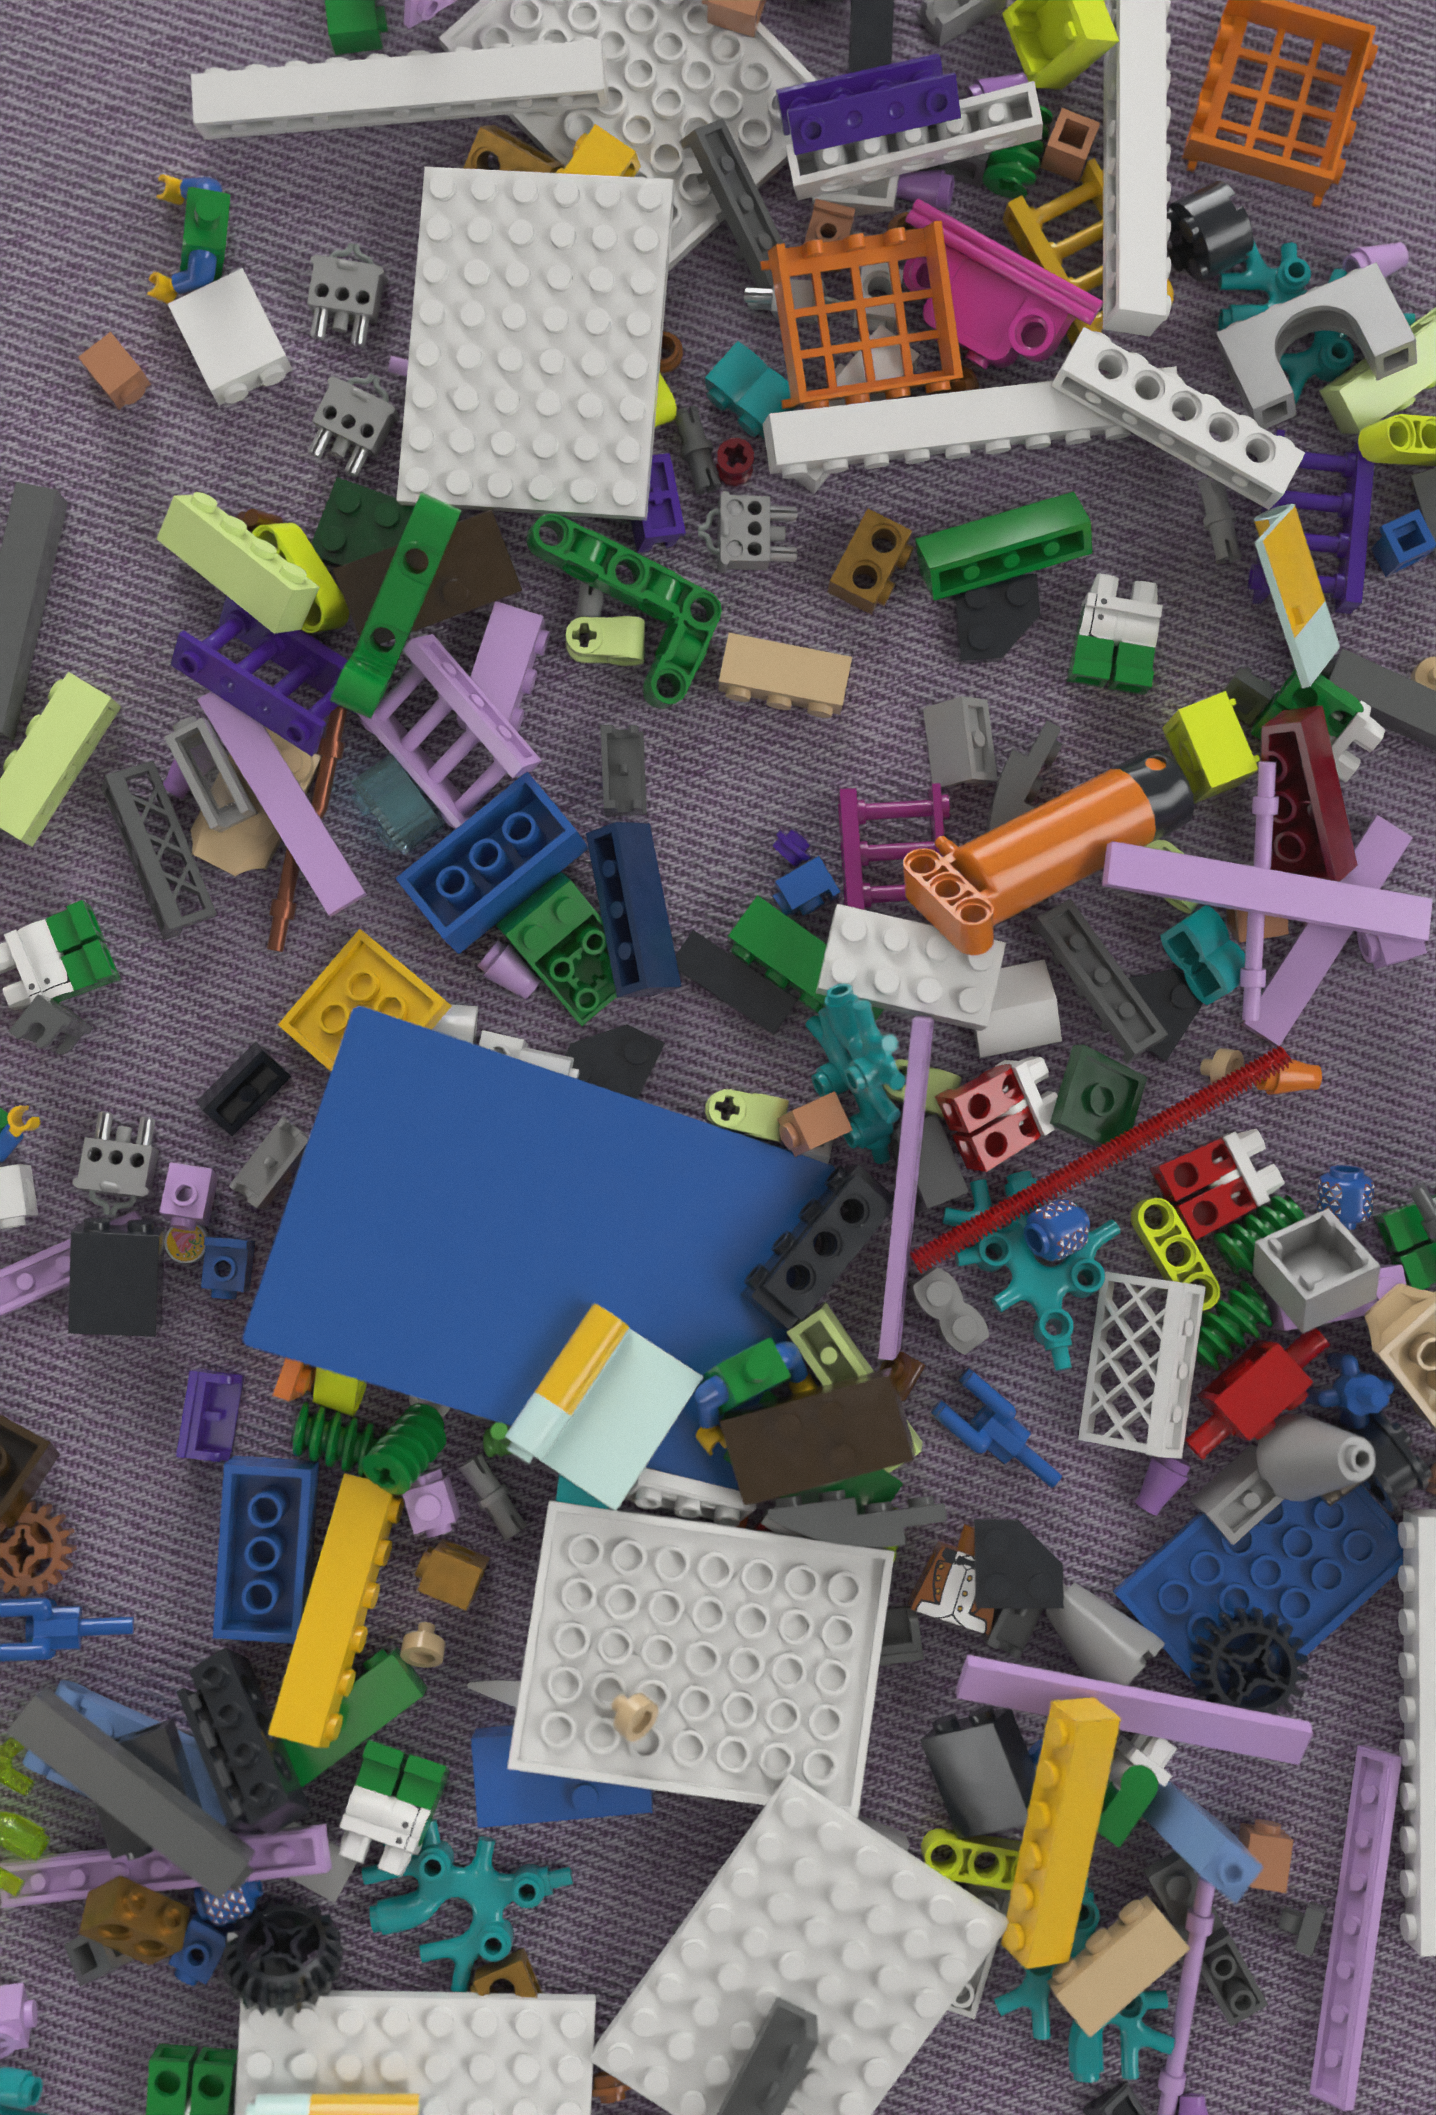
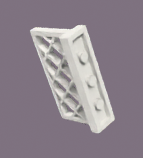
M1105 1272L1104 1284L1099 1289L1078 1440L1142 1452L1157 1457L1182 1459L1205 1286ZM1115 1282L1124 1283L1133 1296L1120 1309L1117 1308L1112 1300ZM1136 1285L1146 1287L1140 1291ZM1158 1288L1167 1289L1166 1307L1155 1315L1145 1299ZM1139 1305L1149 1322L1134 1334L1124 1317ZM1117 1324L1127 1340L1115 1351H1112L1106 1342L1107 1332ZM1155 1330L1161 1339L1160 1350L1150 1358L1139 1341ZM1133 1348L1143 1365L1128 1376L1118 1359ZM1111 1366L1121 1383L1106 1394L1100 1384L1102 1372ZM1148 1372L1155 1382L1154 1393L1144 1401L1135 1388L1134 1383ZM1124 1391H1127L1137 1408L1122 1419L1112 1401ZM1105 1408L1115 1426L1104 1435L1093 1433L1095 1417ZM1141 1415L1149 1425L1147 1443L1137 1442L1128 1429V1426ZM1120 1433L1124 1439L1115 1438V1436Z

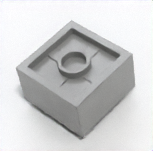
M1329 1209L1255 1241L1253 1276L1302 1333L1376 1299L1381 1266Z

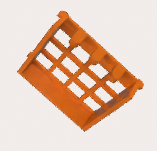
M1227 0L1182 154V158L1189 159L1186 171L1194 173L1197 161L1216 165L1314 193L1311 206L1320 208L1323 197L1330 185H1338L1345 168L1346 159L1340 158L1343 146L1348 147L1356 129L1357 121L1351 120L1354 108H1360L1366 93L1368 83L1362 82L1364 70L1370 71L1376 57L1378 45L1373 44L1372 41L1377 26L1285 0ZM1248 22L1277 30L1270 55L1241 47ZM1285 33L1314 40L1307 66L1278 58ZM1323 43L1351 51L1345 76L1316 68ZM1238 58L1267 66L1260 91L1231 83ZM1275 68L1304 76L1297 101L1268 93ZM1312 79L1341 87L1334 112L1306 104ZM1228 94L1257 102L1250 127L1221 119ZM1265 104L1294 112L1287 137L1258 129ZM1302 115L1331 123L1324 148L1296 140ZM1217 130L1247 137L1245 145L1242 146L1215 138ZM1255 140L1284 148L1282 157L1253 149ZM1292 151L1321 158L1319 167L1291 160Z
M942 220L933 221L924 228L905 231V227L890 229L883 234L865 237L864 233L849 235L843 240L824 243L823 239H817L797 247L785 248V243L776 244L768 251L769 260L760 261L761 271H772L791 398L781 400L782 409L803 405L804 410L830 407L829 401L841 399L845 400V405L870 402V395L885 393L886 400L899 399L911 396V388L924 386L926 394L951 390L950 383L963 378ZM926 257L931 289L902 293L898 261ZM888 263L892 294L864 299L859 267ZM849 268L854 300L825 304L821 272ZM811 274L815 306L794 309L790 277ZM932 298L936 330L908 334L903 302ZM894 304L898 335L870 340L865 308ZM856 310L860 341L831 346L827 314ZM817 315L822 347L801 350L796 318ZM938 339L942 370L914 374L909 343ZM900 344L904 376L875 380L871 349ZM861 350L866 382L837 386L833 355ZM823 356L828 388L807 391L802 359Z

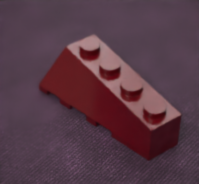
M1323 705L1283 710L1262 726L1261 761L1276 762L1274 796L1279 797L1278 814L1273 815L1270 870L1340 882L1358 864Z

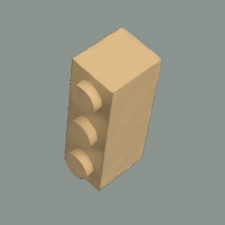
M728 633L719 678V691L726 692L725 696L735 701L749 702L750 697L767 700L766 705L772 708L790 710L791 705L808 708L807 713L810 715L831 718L832 713L841 714L852 657Z
M1146 1895L1141 1900L1135 1899L1129 1902L1119 1913V1919L1107 1930L1102 1928L1092 1934L1086 1942V1948L1074 1959L1070 1957L1069 1962L1058 1964L1052 1972L1053 1977L1047 1982L1058 2000L1090 2038L1186 1954L1190 1947Z

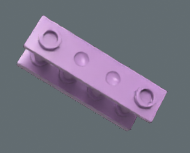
M431 634L412 638L402 649L411 660L412 667L381 700L372 718L369 719L360 714L358 715L363 727L378 737L439 808L444 821L452 828L457 829L476 813L474 807L506 773L514 778L523 775L527 771L528 773L532 772L542 760L437 638ZM426 678L438 691L439 699L408 732L395 718L393 713L421 681ZM454 710L465 722L466 731L434 763L420 747V744L447 714ZM478 742H482L493 755L494 762L462 795L446 776Z

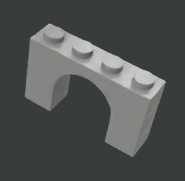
M1377 263L1364 268L1354 269L1342 278L1323 286L1313 287L1301 296L1285 303L1275 304L1260 314L1244 321L1234 322L1226 329L1216 332L1221 359L1249 417L1254 419L1258 426L1266 429L1296 416L1294 392L1279 362L1287 347L1308 333L1330 330L1343 333L1352 338L1360 347L1376 381L1417 364L1416 338Z

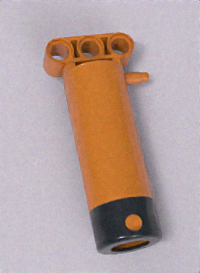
M1147 750L960 847L945 836H939L935 840V846L939 849L940 854L927 848L909 852L903 860L905 896L960 952L967 955L986 953L994 944L993 926L1103 869L1108 843L1114 841L1145 847L1187 824L1192 819L1194 812V799L1189 781L1181 767L1171 756L1161 750Z

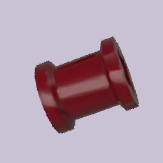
M738 437L729 438L719 446L717 452V471L719 479L725 485L736 487L746 484L751 479L754 451L746 440ZM736 458L742 459V464L736 463L734 467L728 466V461L734 462Z

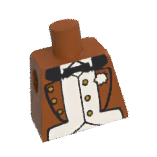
M964 1524L957 1547L937 1542L907 1603L911 1610L990 1635L994 1609L975 1607L974 1526Z

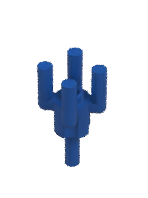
M1332 1352L1327 1357V1363L1331 1368L1340 1370L1341 1375L1335 1380L1332 1388L1324 1390L1314 1387L1308 1388L1306 1390L1308 1397L1305 1400L1309 1404L1324 1408L1337 1406L1341 1411H1344L1340 1415V1423L1343 1427L1349 1429L1362 1428L1370 1421L1368 1413L1378 1414L1388 1404V1395L1393 1393L1394 1384L1389 1379L1360 1372L1355 1356Z
M968 1367L961 1374L958 1381L985 1405L976 1413L970 1424L942 1400L934 1406L931 1414L975 1453L982 1454L988 1451L1003 1465L1015 1457L1045 1484L1053 1488L1060 1481L1062 1475L1025 1444L1031 1435V1431L1014 1418L1016 1416L1015 1407Z
M51 1598L0 1599V1618L27 1617L25 1626L26 1643L0 1644V1662L49 1660L55 1656L58 1650H80L83 1636L134 1634V1617L83 1618L81 1605L57 1606L56 1601Z

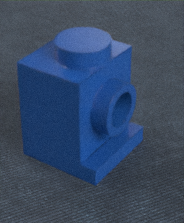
M1417 509L1382 525L1379 528L1382 537L1371 547L1384 576L1387 577L1422 561L1436 548V542L1420 510Z
M818 856L776 880L774 888L777 893L772 895V898L778 910L786 916L789 914L792 916L799 911L803 916H806L825 904L822 899L824 896L827 895L831 902L836 900L840 895V890Z
M205 1237L201 1288L212 1289V1298L234 1300L237 1299V1292L250 1291L255 1241ZM223 1260L231 1265V1272L226 1277L221 1276L218 1272L219 1263Z
M197 1911L186 1930L182 1950L174 1953L168 1963L176 1968L174 1971L175 1977L191 1986L197 1985L199 1981L206 1985L222 1959L227 1933L234 1931V1925L229 1924L217 1927L210 1920H202ZM191 1949H201L204 1952L205 1959L191 1952Z

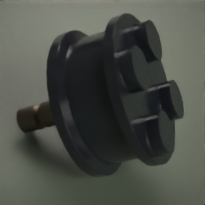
M1381 1411L1378 1414L1368 1413L1370 1421L1366 1426L1359 1429L1351 1428L1347 1432L1364 1438L1372 1446L1375 1454L1373 1472L1364 1481L1320 1496L1330 1507L1339 1501L1341 1497L1346 1496L1363 1484L1384 1508L1393 1512L1399 1508L1398 1499L1414 1488L1423 1491L1429 1486L1428 1480L1433 1477V1474L1426 1463L1419 1456H1414L1409 1449L1413 1442L1399 1423L1396 1422L1391 1425Z

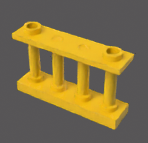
M1095 158L1087 161L1081 178L1083 185L1036 209L1033 206L1028 207L1021 195L1007 203L1002 220L1024 258L1085 292L1103 284V265L1074 279L1073 277L1068 278L1061 266L1062 259L1103 239V220L1056 244L1052 241H1047L1042 232V224L1092 199L1103 219V169L1101 170ZM1167 279V295L1171 297L1172 305L1174 291L1169 279ZM1103 311L1097 313L1091 325L1079 319H1075L1066 332L1072 346L1084 327L1091 331L1102 333Z

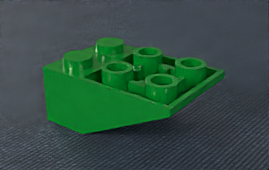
M559 872L495 924L581 1026L617 997L602 918L574 883L562 872Z

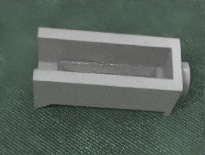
M191 716L174 724V732L164 736L210 829L223 832L259 814L239 780L212 723L204 718L197 720L196 716Z

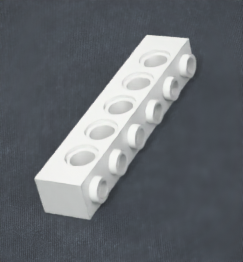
M1032 81L959 100L961 119L794 155L792 143L786 144L785 147L797 200L1042 139L1043 121L1035 82Z
M1085 327L1074 342L1051 384V387L1268 510L1284 495L1305 452L1296 448L1294 443L1288 438L1275 436L1258 426L1257 422L1251 417L1238 415L1224 407L1214 396L1202 394L1187 386L1179 376L1159 370L1149 364L1142 355L1128 352L1112 343L1105 334L1091 331ZM1099 369L1108 371L1113 379L1102 376ZM1136 390L1145 392L1149 400L1139 397ZM1172 410L1183 414L1186 421L1176 418ZM1209 431L1217 433L1221 437L1222 442L1213 439ZM1246 452L1254 454L1259 463L1250 460Z

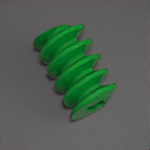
M1039 105L1043 121L1042 139L990 153L987 160L988 168H986L982 177L983 183L988 190L997 195L1013 199L1021 195L1025 198L1028 195L1024 187L1032 186L1036 181L1033 171L1038 170L1041 163L1036 156L1042 155L1045 146L1041 141L1047 139L1049 130L1046 126L1050 125L1054 118L1050 110Z
M1285 1194V1199L1275 1195L1270 1199L1271 1209L1266 1205H1260L1256 1208V1217L1252 1214L1244 1215L1242 1217L1243 1227L1237 1223H1231L1227 1227L1229 1237L1222 1232H1217L1213 1236L1217 1250L1235 1275L1239 1276L1238 1269L1241 1267L1253 1275L1252 1260H1254L1255 1241L1306 1219L1302 1210L1290 1196Z
M1243 1280L1240 1282L1243 1294L1235 1289H1231L1227 1293L1230 1305L1222 1300H1218L1214 1305L1217 1316L1210 1311L1202 1313L1201 1318L1204 1326L1200 1325L1195 1361L1203 1367L1207 1365L1217 1372L1220 1371L1221 1367L1217 1360L1219 1354L1230 1361L1233 1360L1234 1356L1230 1349L1231 1344H1235L1245 1350L1247 1345L1243 1334L1247 1333L1258 1339L1260 1337L1256 1327L1258 1322L1269 1328L1273 1326L1269 1316L1270 1311L1264 1301Z
M305 1401L297 1416L291 1437L293 1454L299 1457L309 1447L310 1461L317 1462L325 1453V1463L328 1467H334L339 1459L342 1458V1470L346 1473L350 1472L358 1463V1475L365 1478L366 1475L362 1470L361 1460L386 1434L387 1427L377 1438L374 1437V1423L369 1422L365 1429L359 1432L358 1418L353 1417L344 1427L341 1426V1412L337 1411L330 1421H326L325 1407L321 1406L311 1416L309 1415V1402Z
M422 1403L412 1404L406 1409L395 1424L391 1426L386 1434L361 1460L362 1470L370 1481L394 1495L405 1494L410 1489L411 1484L420 1477V1473L425 1471L429 1463L446 1446L447 1438L444 1432V1421L437 1409Z

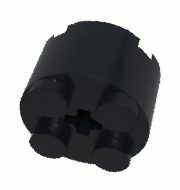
M1215 181L1171 203L1167 207V219L1171 221L1169 238L1173 247L1169 250L1171 263L1176 271L1186 270L1198 282H1204L1246 261L1249 256H1246V253L1253 250L1254 238L1248 214L1244 206L1238 209L1235 208L1230 197L1236 195V193L1225 182Z

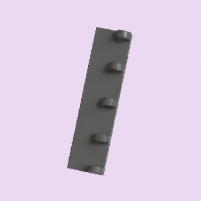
M722 118L693 130L681 139L679 143L683 150L692 149L702 170V173L696 178L700 185L708 182L721 209V212L715 215L719 224L727 221L740 248L734 256L737 262L746 260L757 284L752 288L770 289L773 287L772 271H761L760 261L769 260L768 251L776 244H782L783 241Z
M1071 898L1037 917L1030 929L1035 935L1040 934L1053 951L1054 956L1052 960L1056 965L1062 964L1078 987L1076 993L1079 998H1086L1103 1022L1100 1025L1104 1033L1110 1032L1125 1054L1122 1058L1126 1064L1131 1063L1144 1051L1164 1040L1168 1033Z

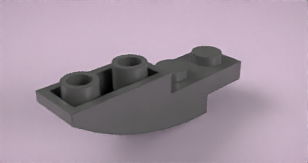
M1046 721L1027 757L1012 750L998 778L991 799L986 833L1034 809L1033 806L1025 803L1024 800L1033 802L1044 781L1037 777L1044 763L1051 766L1063 744L1056 740L1062 728Z
M845 1490L818 1493L820 1502L802 1504L801 1496L775 1499L776 1508L768 1509L769 1519L790 1530L811 1538L858 1547L906 1545L904 1527L947 1521L945 1503L935 1504L934 1496L908 1499L909 1508L891 1510L890 1501L864 1505L865 1514H857L855 1497L845 1498Z
M1174 1851L1143 1869L1173 1927L1187 1944L1189 1931L1186 1930L1185 1925L1188 1909L1194 1906L1198 1878L1193 1868ZM1212 1905L1211 1912L1215 1918L1212 1934L1206 1936L1200 1974L1232 2027L1266 2007L1268 2003Z

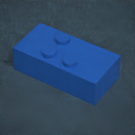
M527 771L395 879L440 936L459 955L589 848L578 831Z
M234 1455L224 1464L213 1638L295 1643L312 1585L320 1461L312 1462L310 1460Z
M514 1725L476 1728L473 1733L471 1747L478 1828L653 1812V1789L508 1769Z

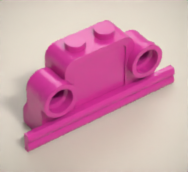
M920 199L915 201L912 210L906 217V223L919 229L924 228L933 221L942 220L959 347L968 351L965 356L967 360L984 370H987L989 364L997 368L1009 367L1016 361L1019 354L1030 361L1041 362L1054 354L1075 319H1079L1088 325L1092 324L1104 303L1102 300ZM926 257L908 259L905 263L903 279L910 291L931 289ZM932 298L922 299L926 301L923 308L924 320L933 330H936Z

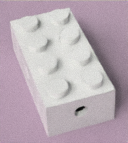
M837 904L833 914L816 993L827 996V990L830 987L843 983L850 984L859 1001L868 1000L871 1006L913 1016H933L935 1021L982 1031L988 1027L1006 942L994 940L992 948L986 953L967 955L960 952L932 925Z

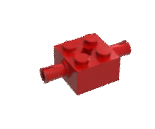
M1316 1328L1300 1335L1285 1350L1279 1343L1258 1339L1196 1395L1212 1416L1189 1437L1185 1438L1184 1441L1201 1460H1204L1229 1435L1248 1441L1253 1437L1259 1440L1266 1436L1276 1426V1422L1273 1420L1285 1408L1288 1411L1295 1409L1308 1397V1393L1305 1390L1314 1382L1302 1369L1325 1348L1330 1346L1327 1339Z

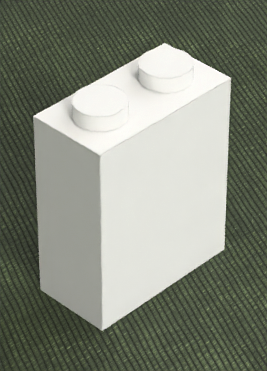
M243 268L168 303L218 405L239 402L248 395L249 391L261 385H274L283 380L286 373L293 370Z

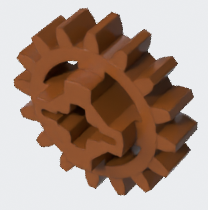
M30 1500L17 1520L19 1523L15 1526V1534L7 1539H3L8 1527L0 1523V1579L5 1581L3 1586L4 1593H9L19 1586L20 1597H25L31 1594L34 1586L35 1591L41 1594L48 1590L47 1580L53 1585L63 1580L58 1570L66 1571L72 1568L73 1563L65 1557L66 1554L76 1551L77 1546L68 1544L66 1538L75 1531L74 1528L63 1530L60 1524L64 1521L66 1515L62 1513L52 1517L50 1515L52 1511L51 1504H45L37 1511L35 1500ZM42 1525L49 1531L52 1538L44 1532ZM26 1541L27 1546L34 1547L35 1552L29 1555L28 1550L21 1549V1543ZM4 1558L13 1567V1570H11L8 1567V1565L4 1561ZM47 1558H53L49 1567L42 1574L37 1575V1571L40 1570V1562Z

